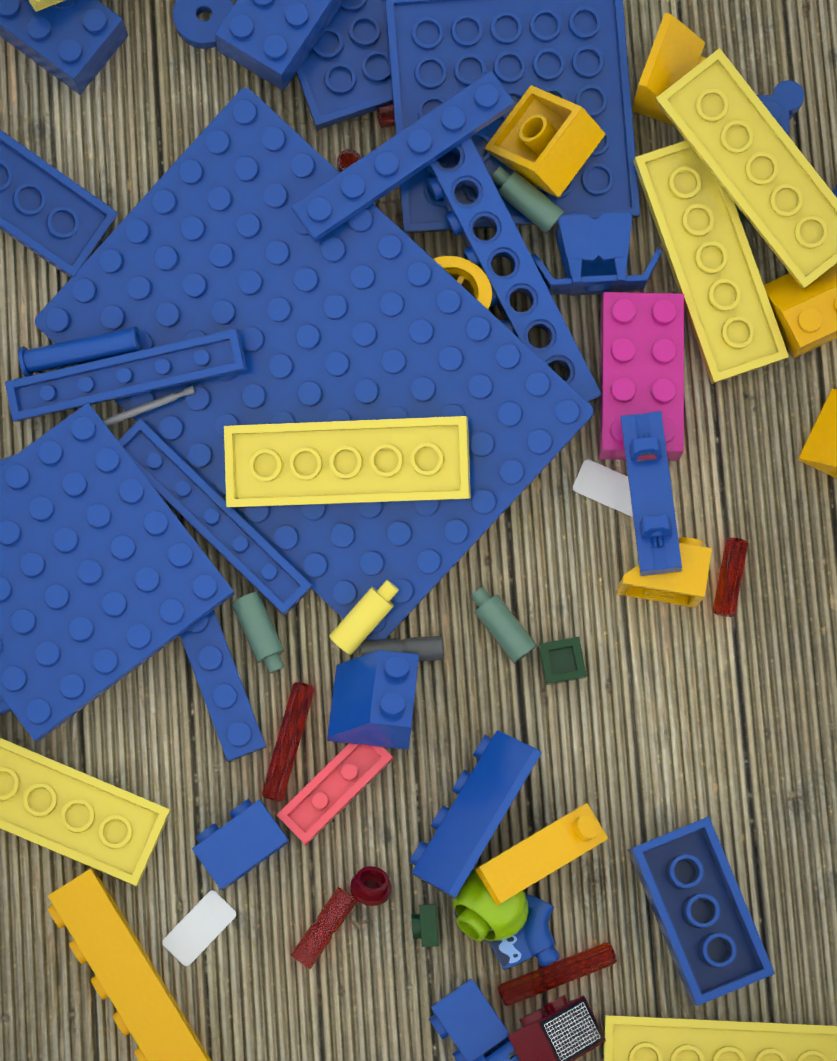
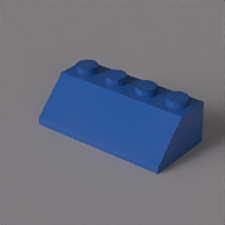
M498 730L493 738L484 735L473 754L474 757L479 759L472 773L463 770L451 790L458 794L450 809L442 805L430 825L437 830L429 844L421 840L409 860L410 863L415 865L412 874L452 899H455L542 752Z

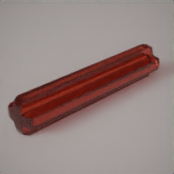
M295 682L292 686L262 790V796L266 799L281 802L284 799L314 694V688L309 684Z
M605 942L552 963L547 967H542L504 982L498 986L499 995L503 1004L510 1006L611 966L617 962L616 954L612 945Z

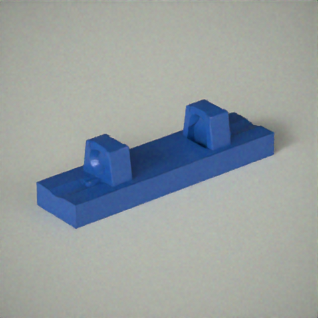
M662 412L620 416L640 576L681 572L682 563ZM654 454L657 457L654 460L637 462L639 456Z

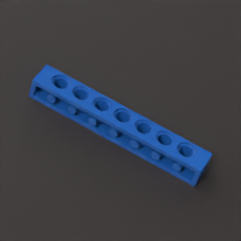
M470 137L451 150L458 158V164L450 169L443 168L437 160L426 167L431 176L426 179L428 187L436 201L441 198L443 199L449 211L444 216L453 235L461 234L467 246L463 250L465 259L479 266L487 275L492 288L490 307L492 308L497 305L504 318L501 322L547 365L552 363L561 364L567 372L565 382L589 403L600 397L602 393ZM461 186H468L475 191L477 199L471 204H462L456 199L455 190ZM481 221L488 222L493 226L495 235L489 240H481L475 236L473 226ZM497 257L507 258L512 263V273L507 276L497 275L492 270L491 261ZM516 292L526 294L531 301L530 309L525 312L514 310L510 305V296ZM541 328L545 330L549 336L548 345L543 348L534 347L528 340L530 329Z

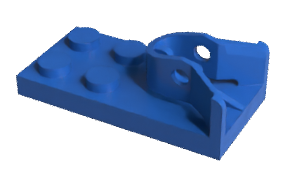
M0 130V229L70 278L72 276L75 277L77 271L89 257L118 212Z

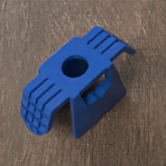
M629 212L602 213L597 219L591 218L588 214H571L559 217V228L556 230L555 236L566 278L554 279L536 254L531 256L551 295L570 294L571 296L599 295L603 294V292L643 291L663 250L656 249L643 275H626L632 215Z

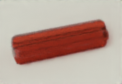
M728 538L725 543L713 606V613L719 616L732 617L736 612L748 549V542L743 539Z

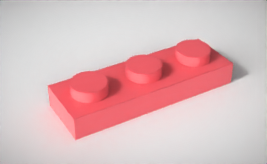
M349 743L276 816L307 845L394 759L393 756L384 747Z

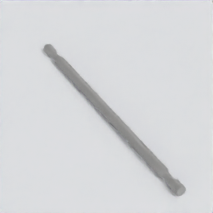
M192 385L183 391L171 393L102 421L106 426H110L196 392Z

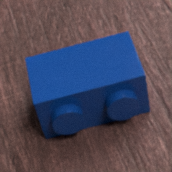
M249 799L245 800L229 812L232 820L224 826L218 828L215 823L195 837L199 844L193 847L192 850L221 890L228 888L290 842L260 800L254 804Z

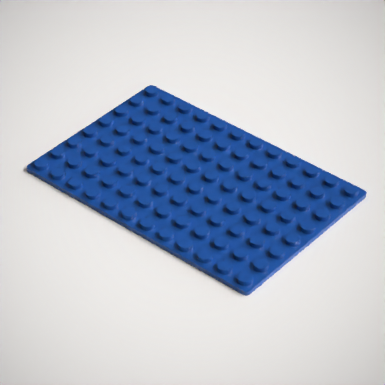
M242 88L79 268L75 277L72 276L36 316L35 324L55 344L137 326L142 338V350L238 329L247 370L114 400L127 411L171 393H178L193 385L196 393L182 396L176 401L132 418L136 422L141 419L225 501L224 426L467 416L471 499L233 507L249 525L313 586L312 589L343 619L371 587L378 590L386 580L392 582L399 589L390 600L394 607L365 640L386 639L592 418L594 409L374 204H371L335 230L314 242L292 211L291 206L340 172L249 88Z

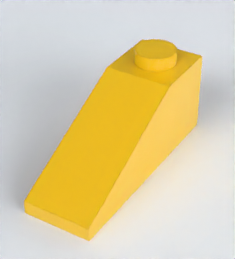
M588 803L475 870L497 906L609 838Z

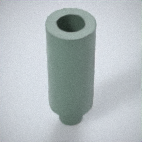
M499 166L492 174L493 182L501 187L498 191L500 196L545 234L549 232L559 217L565 212L517 171L510 175Z
M481 587L470 596L479 607L474 613L514 664L537 647L536 643L498 594L491 597L485 588Z
M259 592L249 593L233 601L231 604L257 662L265 661L270 674L283 669L285 666L279 654L285 650Z

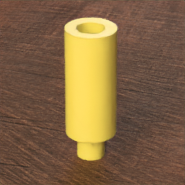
M386 580L378 590L371 587L329 635L331 640L347 654L352 655L394 607L390 600L399 589L389 580Z

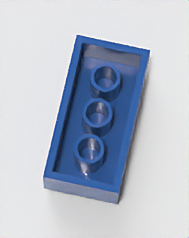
M0 0V37L79 95H81L128 37L123 19L98 0H65L37 12L28 0Z
M237 0L214 34L217 50L284 91L345 0Z
M710 817L628 849L692 1005H701L775 974Z

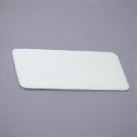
M586 459L573 484V490L633 517L628 476L590 459Z
M211 890L163 939L162 944L182 965L189 966L236 917V911L215 891Z

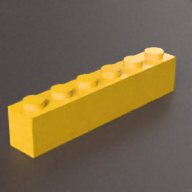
M87 870L49 894L48 898L52 903L47 908L49 914L60 929L64 926L67 927L74 939L69 943V946L77 960L81 964L88 962L96 975L90 980L102 1000L110 998L117 1012L112 1014L116 1025L124 1036L131 1033L139 1048L134 1050L138 1061H212L96 870Z

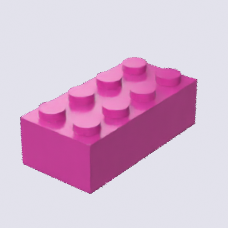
M603 292L600 302L599 390L602 393L599 397V459L626 460L620 416L657 411L662 412L668 461H679L684 452V294ZM654 454L639 456L637 460H654L657 457Z

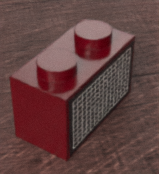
M563 995L543 1005L545 1014L541 1008L520 1018L519 1021L522 1027L508 1034V1038L520 1061H574L606 1042L584 995L569 1002L566 996Z

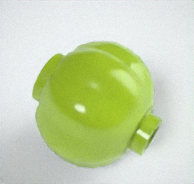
M475 869L470 872L456 898H453V908L458 917L456 919L457 926L468 937L478 942H481L483 939L491 942L508 939L516 935L527 921L529 911L524 891L522 890L496 906Z

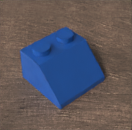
M376 650L337 664L327 741L409 750L419 654Z

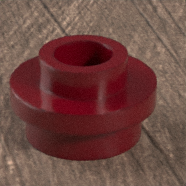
M372 866L359 870L352 878L350 892L354 899L368 906H377L385 903L389 899L392 885L386 872Z

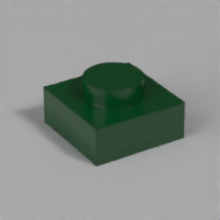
M579 637L538 645L546 685L587 677Z
M436 904L419 905V914H411L413 939H421L422 947L439 946Z

